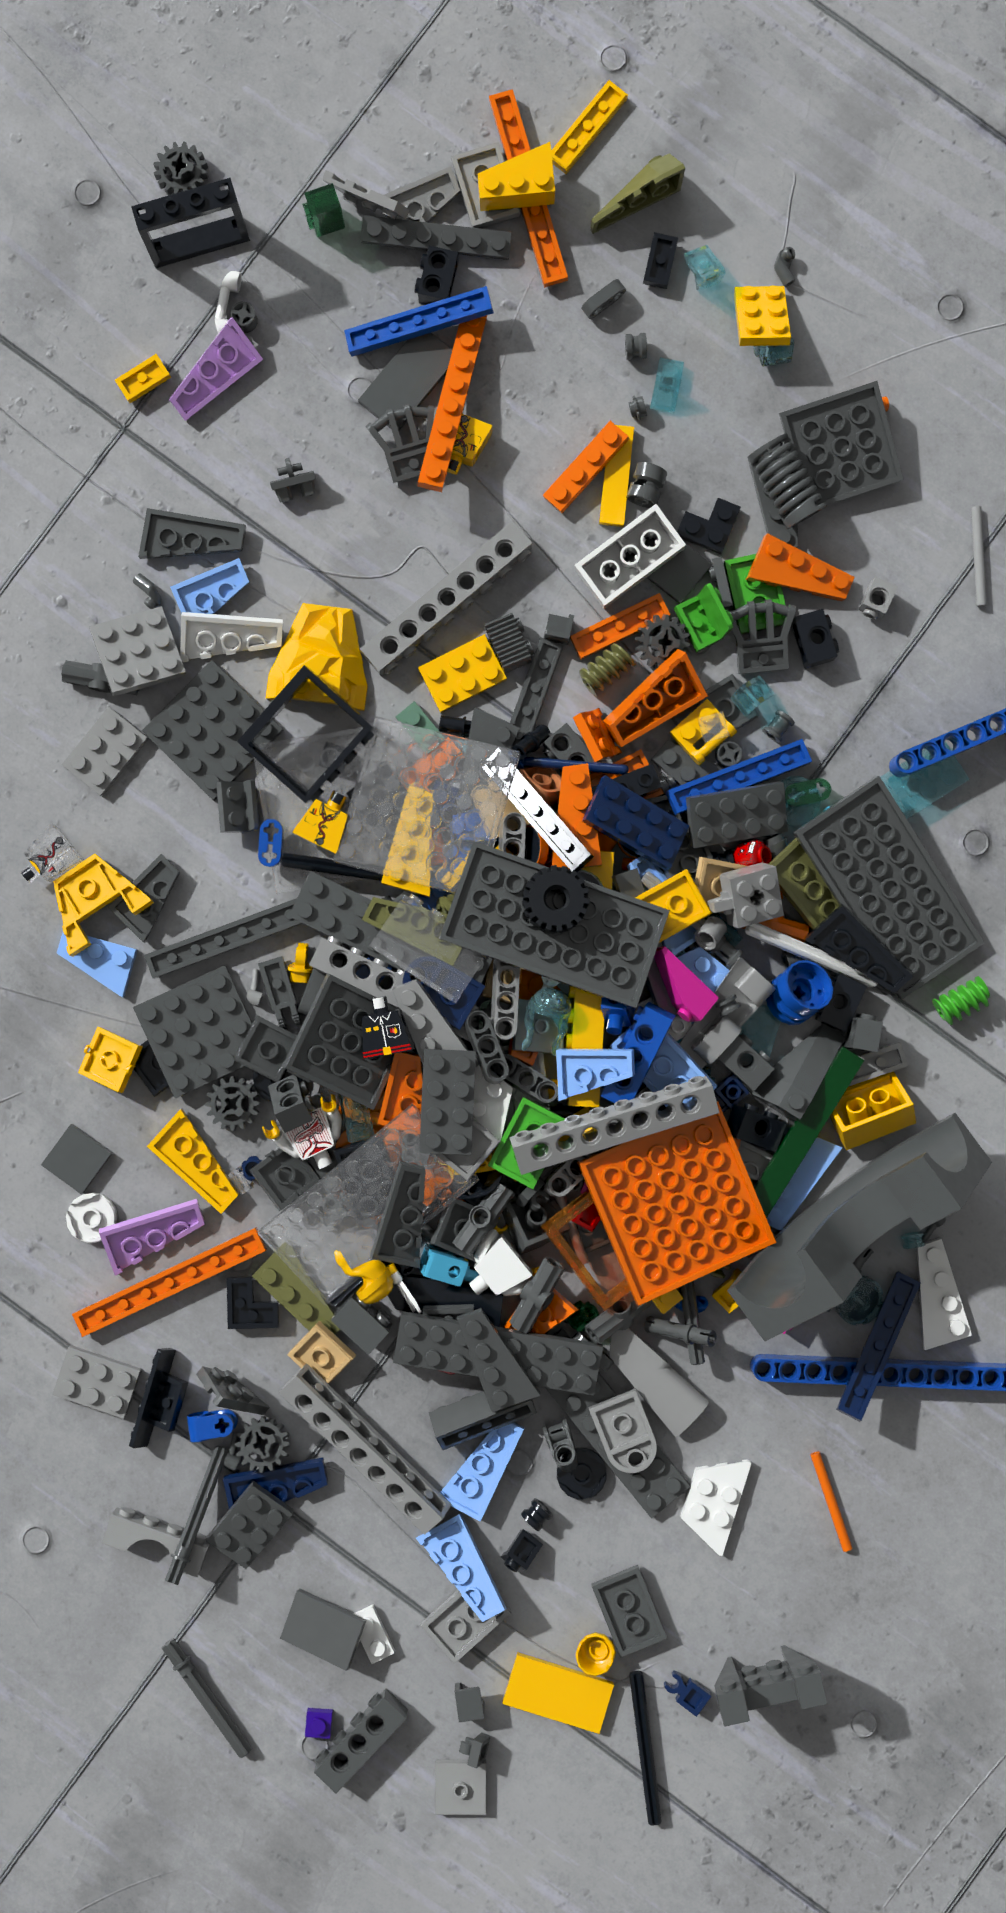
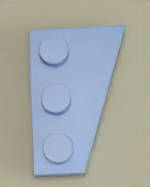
M240 558L173 585L170 588L181 613L215 614L250 581Z
M62 933L57 954L124 998L137 949L87 936L92 945L72 957L67 952V939L64 933Z
M634 1049L556 1050L558 1101L635 1075Z

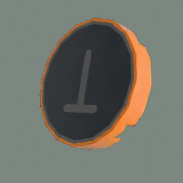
M528 825L526 826L524 859L545 865L549 845L533 826ZM514 846V848H513V855L516 856V855H517V849H516V847Z

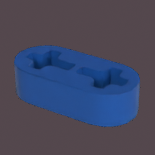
M274 819L264 821L261 824L259 833L258 858L267 867L277 866L282 859L284 828L279 821ZM271 824H274V827L279 829L278 833L273 835V842H269L270 835L265 832V829L270 828ZM269 845H273L272 852L277 854V857L272 859L271 863H268V859L263 856L264 853H268Z

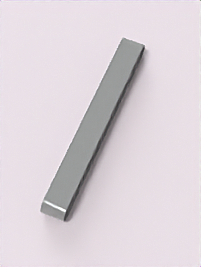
M511 812L500 822L498 850L506 852V845L511 844L517 849L516 856L524 858L526 822L520 813ZM507 820H515L518 824V830H509ZM494 959L491 1024L497 1039L507 1040L514 1037L517 1032L520 968ZM502 971H508L512 975L510 984H504L501 981L500 974ZM502 996H507L511 1001L508 1010L502 1009L499 1005V999ZM502 1021L508 1023L510 1031L506 1036L501 1035L498 1031V1025Z

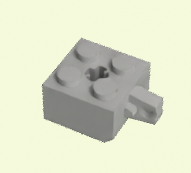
M763 862L722 873L720 875L721 896L707 901L710 911L714 913L723 911L727 917L728 925L736 928L784 916L776 866Z

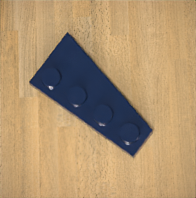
M323 1457L275 1466V1471H270L266 1468L265 1473H260L259 1469L254 1472L246 1471L225 1475L223 1478L229 1509L253 1481L284 1503L328 1485Z

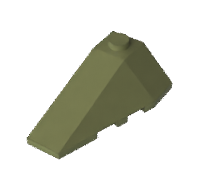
M670 153L663 157L659 155L651 159L592 218L590 229L592 234L681 191L685 172L684 164Z

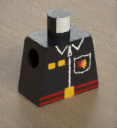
M386 996L372 998L374 1013L362 1017L363 1058L367 1059L413 1050L415 1044L401 1010H389Z

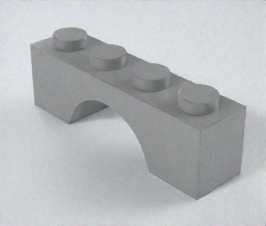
M117 1507L110 1517L102 1544L126 1551L134 1543L148 1539L160 1542L168 1549L170 1554H174L181 1539L183 1528L175 1524L165 1525L153 1516L145 1515L143 1517L137 1515L133 1509L128 1507ZM197 1534L189 1557L191 1561L186 1563L183 1573L198 1577L210 1544L206 1542L205 1535Z

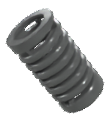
M785 433L761 446L747 458L753 469H755L756 474L761 475L759 480L762 483H766L764 489L770 492L769 497L771 500H775L774 506L779 509L778 514L781 516L786 528L790 529L824 509L827 504L822 499L820 493H816L801 502L817 491V486L812 484L803 489L812 482L811 476L796 482L808 473L805 467L792 473L803 465L801 459L785 466L798 457L796 450L775 460L777 457L791 451L794 447L793 443L789 442L791 440L788 434Z

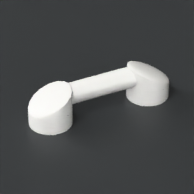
M229 272L221 283L214 318L218 333L228 321L225 319L230 292L239 293L241 272Z

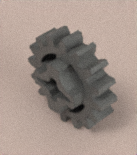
M184 141L181 147H178L177 143L173 142L172 149H169L166 145L164 146L165 154L157 153L160 162H154L153 164L157 170L154 172L156 180H159L158 185L160 189L165 188L167 195L205 185L202 179H208L209 177L206 171L208 165L204 160L203 153H197L195 145L188 149L187 143ZM189 158L192 159L197 164V166H195L194 163L189 162ZM166 175L173 179V183L166 178Z
M663 614L661 619L659 615H653V622L646 619L644 621L646 628H638L639 632L642 633L641 637H635V640L640 642V645L635 649L643 652L639 658L641 660L648 659L647 665L651 667L656 662V668L669 657L668 654L672 649L678 648L684 651V647L690 646V643L685 642L684 639L690 636L689 633L682 632L685 624L677 625V617H672L669 621V615ZM657 627L656 632L649 636L650 632ZM672 629L675 631L677 639L672 635ZM659 639H666V644H659ZM648 645L654 650L653 655L649 651Z
M231 1076L229 1083L225 1078L220 1079L221 1086L215 1083L212 1085L215 1092L207 1093V1096L211 1098V1101L205 1103V1106L211 1107L207 1116L214 1115L215 1118L212 1123L216 1124L220 1121L222 1123L221 1129L223 1130L228 1125H230L231 1131H235L237 1125L241 1129L246 1128L245 1121L251 1124L254 1122L251 1115L259 1114L255 1106L260 1105L261 1101L254 1098L259 1094L258 1091H251L253 1083L247 1086L244 1085L245 1078H241L236 1082L235 1076ZM238 1087L240 1090L236 1093H230L225 1088ZM247 1096L249 1099V1109L245 1107V1098ZM239 1097L237 1099L238 1101L236 1102V1106L238 1108L234 1107L232 1109L227 1110L229 1108L228 1106L230 1105V1101L228 1099L232 1100ZM218 1098L221 1100V1109L219 1111L217 1108ZM230 1114H235L241 1119L229 1120L226 1117Z
M261 1416L260 1422L252 1418L251 1426L247 1424L242 1425L245 1429L244 1434L237 1433V1436L241 1438V1442L235 1443V1446L241 1448V1451L236 1456L244 1457L241 1463L243 1466L251 1464L250 1471L254 1472L257 1466L260 1473H265L266 1467L270 1471H275L274 1464L277 1463L282 1466L283 1462L280 1458L282 1456H289L284 1450L285 1447L291 1446V1443L285 1441V1438L290 1434L289 1432H281L284 1425L280 1423L275 1426L276 1419L271 1418L269 1422H267L265 1416ZM262 1427L271 1428L275 1434L266 1435ZM252 1434L253 1438L250 1444L247 1445L248 1438ZM261 1438L268 1441V1444L265 1445V1451L258 1448L261 1444ZM279 1444L278 1451L274 1456L273 1451L275 1449V1446ZM259 1454L263 1462L255 1461L251 1458V1455Z

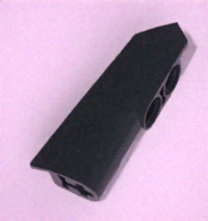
M409 1274L402 1276L403 1283L421 1310V1313H418L416 1310L414 1313L423 1314V1306L474 1304V1310L482 1308L492 1324L497 1327L500 1326L503 1295H495L490 1287L477 1295L469 1284L462 1283L459 1287L423 1275ZM394 1284L392 1291L388 1295L393 1306L397 1310L413 1313L406 1304L397 1285Z

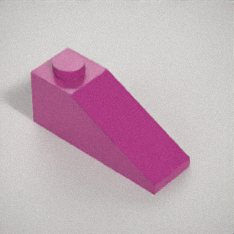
M665 946L658 947L654 959L671 1003L678 1010L677 1014L687 1022L701 1021L719 997Z

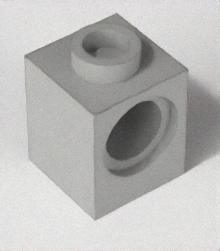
M874 577L858 609L863 611V615L870 619H881L886 614L898 586ZM872 595L879 596L882 599V605H875L871 599Z

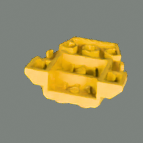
M302 604L269 672L266 699L274 700L297 672L306 665L354 709L365 711L368 685L352 609ZM310 679L292 698L294 700L337 705Z

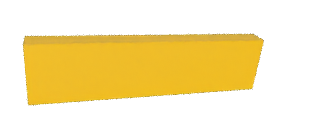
M608 80L551 150L552 164L567 174L627 101L628 94Z
M616 425L629 436V440L605 466L599 525L624 527L634 427Z

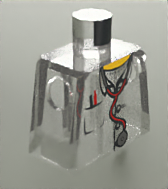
M50 823L24 852V855L31 864L22 870L21 874L29 883H32L40 875L44 880L53 882L83 862L84 859L60 829Z

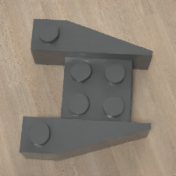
M785 1645L781 1646L784 1661L771 1660L766 1665L759 1667L749 1665L741 1668V1671H736L732 1657H728L714 1685L724 1727L750 1721L749 1710L798 1700L802 1710L826 1705L827 1699L821 1672L817 1664Z

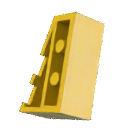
M550 142L478 173L480 211L554 204L555 184Z

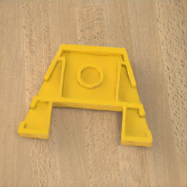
M93 854L53 881L58 908L62 914L64 924L62 926L63 933L68 944L66 948L68 954L72 957L92 945L80 926V922L119 896L123 897L134 915L139 914L154 904L150 897L96 854Z

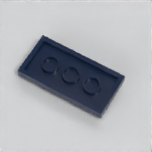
M606 775L601 777L582 819V822L665 871L671 869L689 828L688 824Z

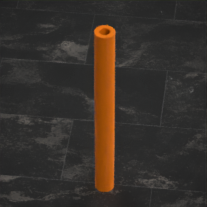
M819 1451L813 1452L810 1456L843 1552L850 1551L853 1548Z

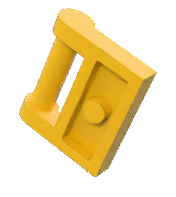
M706 699L673 728L669 734L697 765H701L708 754L728 737L732 738L737 733V730ZM718 724L722 730L699 750L695 749L693 745Z

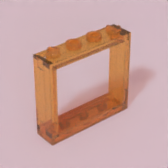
M588 1189L542 1224L541 1228L596 1303L606 1311L631 1291L626 1278L604 1294L558 1231L594 1203Z

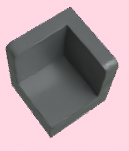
M549 614L544 638L568 645L574 615L569 614V618Z
M455 1683L454 1692L459 1722L484 1719V1702L481 1698L480 1687L461 1689L460 1683Z

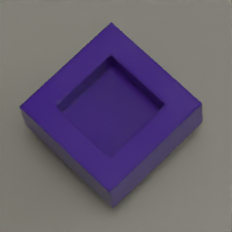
M308 1708L305 1737L330 1739L333 1709Z

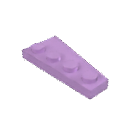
M230 317L169 399L184 421L263 360L233 317Z
M194 1199L100 1228L99 1235L116 1276L129 1265H135L150 1253L158 1252L165 1248V1245L169 1242L177 1241L205 1225V1220L198 1200Z

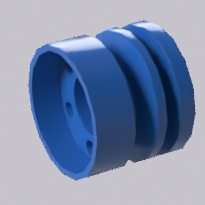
M809 960L797 961L770 982L776 990L766 999V1002L773 1016L779 1021L788 1025H800L828 1005L833 995L832 982L827 972L818 964Z

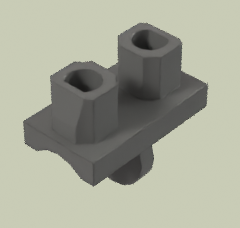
M286 458V466L277 468L279 476L288 474L289 477L271 481L270 483L271 489L275 490L280 503L293 499L290 486L299 484L302 497L315 494L314 480L316 477L314 471L294 475V472L303 470L302 464L300 462L292 465L290 458Z

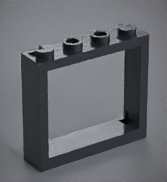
M231 178L131 206L139 234L155 268L250 241ZM228 186V189L221 191L220 187ZM232 208L234 216L156 239H152L149 233L152 230ZM145 209L146 213H139V210ZM237 223L238 227L233 228V224ZM162 246V250H157L156 247Z
M304 665L237 742L303 802L308 803L310 800L313 802L316 799L318 800L324 793L321 788L327 781L332 783L340 775L341 772L338 769L344 762L348 765L357 756L358 753L355 752L357 747L361 743L365 746L373 738L372 730L375 727L314 671ZM310 679L360 724L363 729L307 791L253 742Z

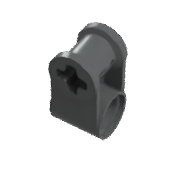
M565 1418L562 1420V1423L551 1427L543 1426L547 1444L551 1449L557 1466L564 1472L573 1471L578 1466L579 1459L567 1419ZM567 1452L572 1454L568 1462L560 1461L562 1454Z

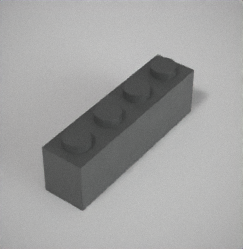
M482 1391L475 1395L464 1397L460 1401L447 1406H441L429 1412L435 1437L442 1450H445L534 1415L537 1411L533 1399H529L492 1412L486 1395Z

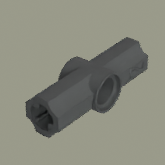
M65 660L61 673L62 682L110 693L111 689L101 663L90 665ZM140 689L125 694L137 696Z
M500 1182L492 1192L485 1195L479 1205L471 1209L468 1221L452 1243L467 1255L472 1256L486 1234L497 1226L499 1216L511 1201L515 1192ZM487 1212L488 1219L484 1224H481L480 1216L482 1213Z
M545 1257L535 1276L524 1286L520 1294L522 1299L509 1321L514 1329L525 1334L530 1333L540 1313L549 1306L554 1297L553 1290L565 1270L561 1262Z
M631 1292L624 1297H615L609 1302L607 1310L585 1325V1330L594 1343L600 1344L617 1330L630 1328L634 1322L633 1318L654 1302L650 1300L638 1306Z

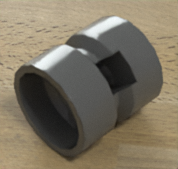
M638 462L633 475L635 482L630 484L626 496L627 500L646 508H651L658 504L661 495L658 489L663 488L667 471L652 463Z

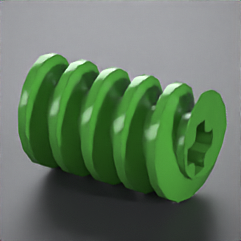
M977 976L974 982L971 980L967 981L966 987L959 985L957 986V992L953 989L949 990L948 996L941 994L939 1001L932 999V1002L939 1016L949 1025H953V1016L961 1021V1012L971 1016V1007L979 1012L980 1002L985 1007H988L990 993L985 982Z

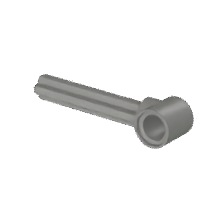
M646 872L641 878L642 884L648 889L662 883L651 872ZM708 916L706 919L703 918L691 925L696 929L694 932L696 943L705 950L714 949L727 931L726 924L718 917Z

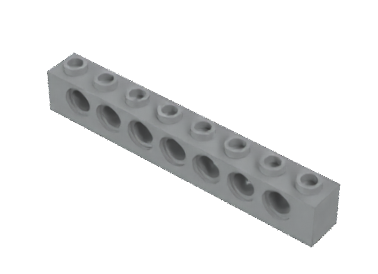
M512 520L360 648L361 654L380 676L384 673L390 674L398 667L397 662L403 657L407 659L417 651L416 646L422 641L426 643L436 635L435 630L441 625L445 627L455 619L454 614L460 609L464 611L474 603L473 598L479 593L482 595L487 593L493 587V581L498 577L501 579L506 577L512 571V565L517 561L520 563L525 561L531 555L532 542ZM502 548H509L512 554L509 557H502L498 552ZM487 563L493 567V570L490 573H482L479 570L480 566ZM469 579L473 581L474 586L466 590L460 586L461 582ZM450 595L455 598V601L452 605L446 606L441 602L442 598ZM427 611H432L436 614V617L433 621L427 622L422 619L423 614ZM408 627H413L417 630L416 635L412 638H407L403 635L404 630ZM389 643H394L398 646L397 651L393 654H388L384 651L385 646Z
M331 936L328 939L322 937L309 963V967L324 974H331L375 997L386 996L389 1004L400 1009L392 989L402 985L405 971L398 969L397 972L387 969L389 964L375 958L374 961L364 958L366 953L352 947L351 950L341 947L343 942ZM337 954H343L347 958V964L342 968H338L332 963L333 957ZM359 965H366L370 969V975L367 978L361 979L357 977L355 970ZM382 976H389L392 979L393 986L390 989L384 990L379 986L378 980ZM474 1005L470 1013L478 1011L480 1008ZM489 1013L488 1017L491 1021V1013ZM476 1017V1018H472V1019H471V1022H472L474 1019H478V1020H481V1019H480V1018H477V1017ZM465 1022L460 1030L451 1026L459 1038L470 1043L465 1030ZM500 1022L498 1031L502 1035L507 1025ZM487 1041L480 1043L481 1049L492 1053L493 1046Z
M696 1076L689 1079L688 1082L679 1085L670 1084L665 1086L663 1090L644 1092L637 1098L619 1100L614 1105L605 1108L596 1107L590 1110L589 1113L571 1115L557 1123H545L538 1129L531 1131L523 1130L509 1138L520 1173L523 1175L718 1114L719 1109L713 1086L707 1076ZM692 1096L691 1101L683 1103L685 1098ZM668 1104L666 1109L658 1111L661 1105ZM644 1112L641 1117L633 1118L636 1113ZM619 1120L616 1125L608 1126L611 1121ZM587 1128H594L591 1133H584ZM564 1135L570 1136L566 1141H559ZM539 1143L545 1144L540 1149H534L535 1145Z
M307 1363L285 1384L279 1392L285 1400L424 1535L443 1520L452 1504Z

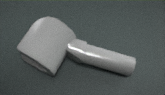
M253 969L252 984L247 993V1000L249 1003L259 1006L263 993L256 991L259 970Z

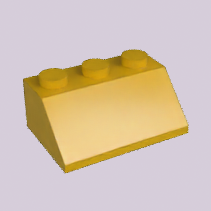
M894 1071L849 1086L830 1115L836 1133L846 1151L916 1124L914 1104Z

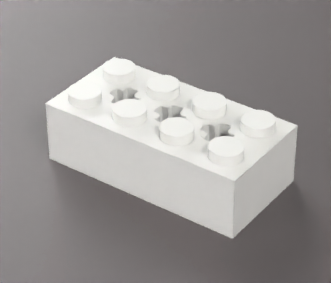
M655 504L575 564L574 569L602 608L605 609L683 551L686 544L658 505ZM646 537L655 539L654 547H650V545L647 547L645 545ZM626 552L635 554L634 562L630 563V561L626 562L624 560ZM605 568H614V577H605Z

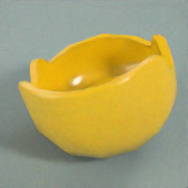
M597 1632L586 1635L580 1641L576 1650L578 1667L585 1674L592 1676L602 1675L609 1671L616 1655L613 1641L605 1634Z

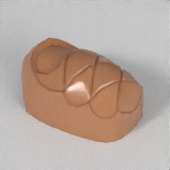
M535 767L520 769L523 776L550 806L558 804L561 777L554 769Z

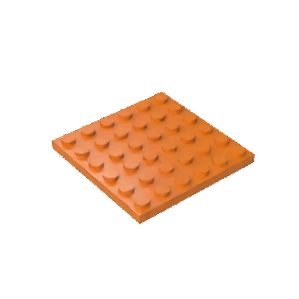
M718 1101V1114L612 1146L577 1162L638 1306L776 1243Z

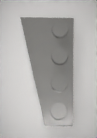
M418 979L392 989L422 1064L424 1049L468 1051L464 1042L453 1031L448 1020L440 1013L436 1007L437 1005ZM477 1060L475 1061V1067L479 1065Z

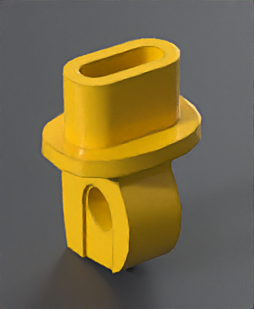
M298 943L295 962L291 963L287 968L290 971L291 982L308 983L313 968L309 967V963H307L308 943Z

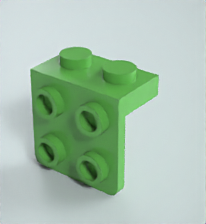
M711 583L705 585L697 596L674 607L680 622L685 624L684 630L686 633H689L690 636L688 638L696 653L723 640L733 628V617L728 610L724 609L721 603V594L716 587L713 588Z

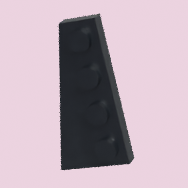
M843 904L805 937L807 942L815 944L829 955L837 957L849 967L857 969L893 993H896L914 977L913 973Z

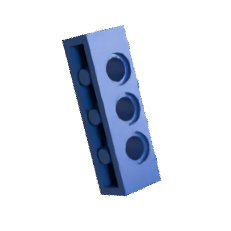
M650 1002L644 1008L639 1006L633 1018L637 1023L633 1030H627L622 1042L626 1044L624 1049L639 1050L642 1054V1059H634L635 1075L631 1077L630 1082H623L621 1080L601 1086L604 1089L601 1097L613 1103L623 1099L631 1100L636 1097L676 1015ZM647 1026L651 1028L653 1037H644L641 1033V1027Z

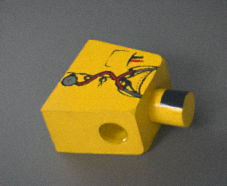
M462 414L448 468L449 473L457 475L461 464L470 467L474 466L492 436L491 424Z
M333 791L327 804L316 799L292 833L338 855L350 818L348 814L340 811L346 797Z

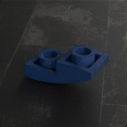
M733 1073L719 1082L714 1090L716 1101L719 1102L723 1113L728 1108L732 1109L734 1104L737 1105L750 1093Z

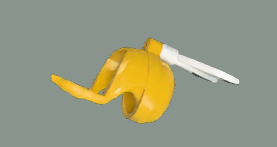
M337 1250L334 1252L337 1264L346 1275L363 1279V1285L358 1289L356 1295L364 1304H374L384 1299L392 1291L393 1285L396 1284L410 1310L413 1313L415 1310L421 1313L417 1302L403 1283V1278L394 1263L386 1267L380 1260H371L351 1269L342 1253Z

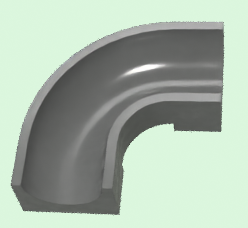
M953 1113L886 1151L819 1198L774 1237L776 1243L763 1248L753 1258L727 1291L762 1339L767 1341L843 1303L862 1277L853 1262L868 1246L890 1229L911 1217L917 1227L922 1230L962 1209L992 1161L958 1115Z

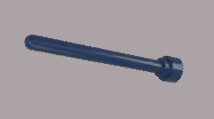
M512 750L509 751L508 755L510 761L519 771L520 769H525V767L562 770L564 766L588 763L589 772L624 775L629 771L628 766L623 764L525 757L523 760H517L512 755Z

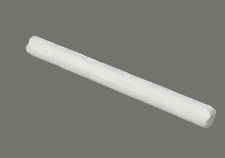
M760 923L752 924L745 928V933L749 936L814 962L833 972L840 973L868 987H876L878 984L857 969L849 967L837 957L831 956L818 948Z

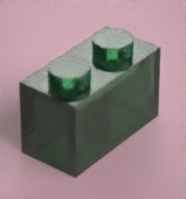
M333 183L304 193L306 203L302 205L309 229L315 230L317 237L345 228L341 205Z

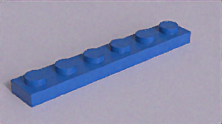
M485 286L344 330L349 353L353 357L490 315L494 312L488 288Z
M803 739L667 790L666 796L676 816L687 811L686 797L754 786L806 766L812 762V759Z

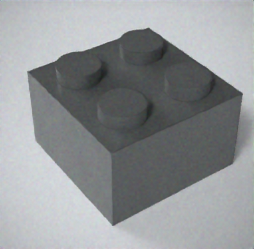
M356 1290L335 1311L331 1321L369 1355L390 1332L392 1326L390 1322L391 1317L383 1309L377 1310L372 1304H364L356 1295Z

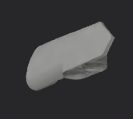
M739 957L714 993L719 997L715 1004L730 995L736 994L737 998L735 1000L741 1004V1007L729 1014L720 1016L721 1010L719 1007L716 1008L714 1004L701 1021H695L679 1045L701 1069L707 1063H713L740 1034L741 1026L776 988L742 957Z
M628 1328L626 1330H617L611 1335L609 1357L672 1434L678 1437L699 1417L709 1401L671 1368L670 1363L638 1334Z

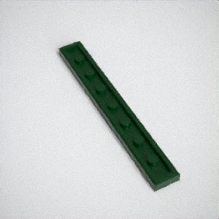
M844 1047L840 1048L802 1118L794 1122L754 1186L766 1218L865 1061Z

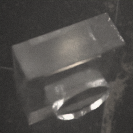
M723 711L698 718L704 743L729 736Z

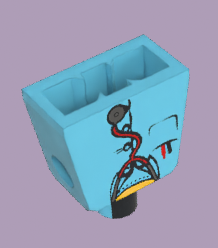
M425 1244L419 1268L423 1276L460 1287L463 1280L471 1282L479 1275L474 1267L468 1266L469 1262L466 1258L445 1249L434 1247L431 1244Z

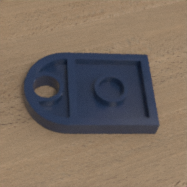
M426 956L416 959L405 970L402 984L412 981L410 972L413 969L422 970L424 980L420 983L435 1002L443 1017L448 1020L452 1027L460 1030L485 985L436 957Z

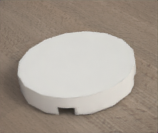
M95 1192L86 1193L74 1199L66 1215L67 1227L71 1234L86 1243L102 1241L99 1229L116 1224L118 1220L117 1209L112 1200L103 1194Z

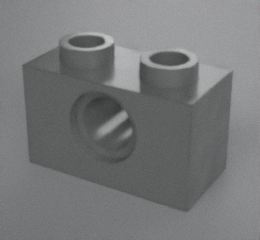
M742 1033L740 1037H736L718 1059L755 1091L774 1070L770 1065L773 1060L762 1050L757 1053L752 1049L751 1046L754 1043ZM745 1053L751 1054V1063L747 1066H741L739 1062L740 1057Z

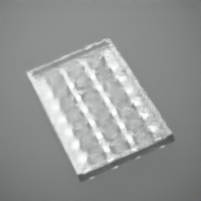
M413 1103L258 1231V1235L324 1306L360 1278L351 1277L344 1273L336 1262L334 1255L336 1250L342 1253L351 1269L368 1261L375 1260L371 1258L370 1253L399 1161L424 1166L426 1170L424 1201L422 1205L423 1224H421V1228L479 1181L476 1173L467 1181L435 1154L419 1153L421 1112Z

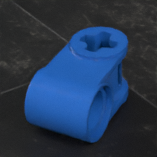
M230 1409L200 1411L187 1415L190 1442H201L228 1436L238 1424L237 1414ZM222 1419H224V1422L226 1423L229 1422V1425L227 1427H225V1424L223 1423L220 1424V1421Z

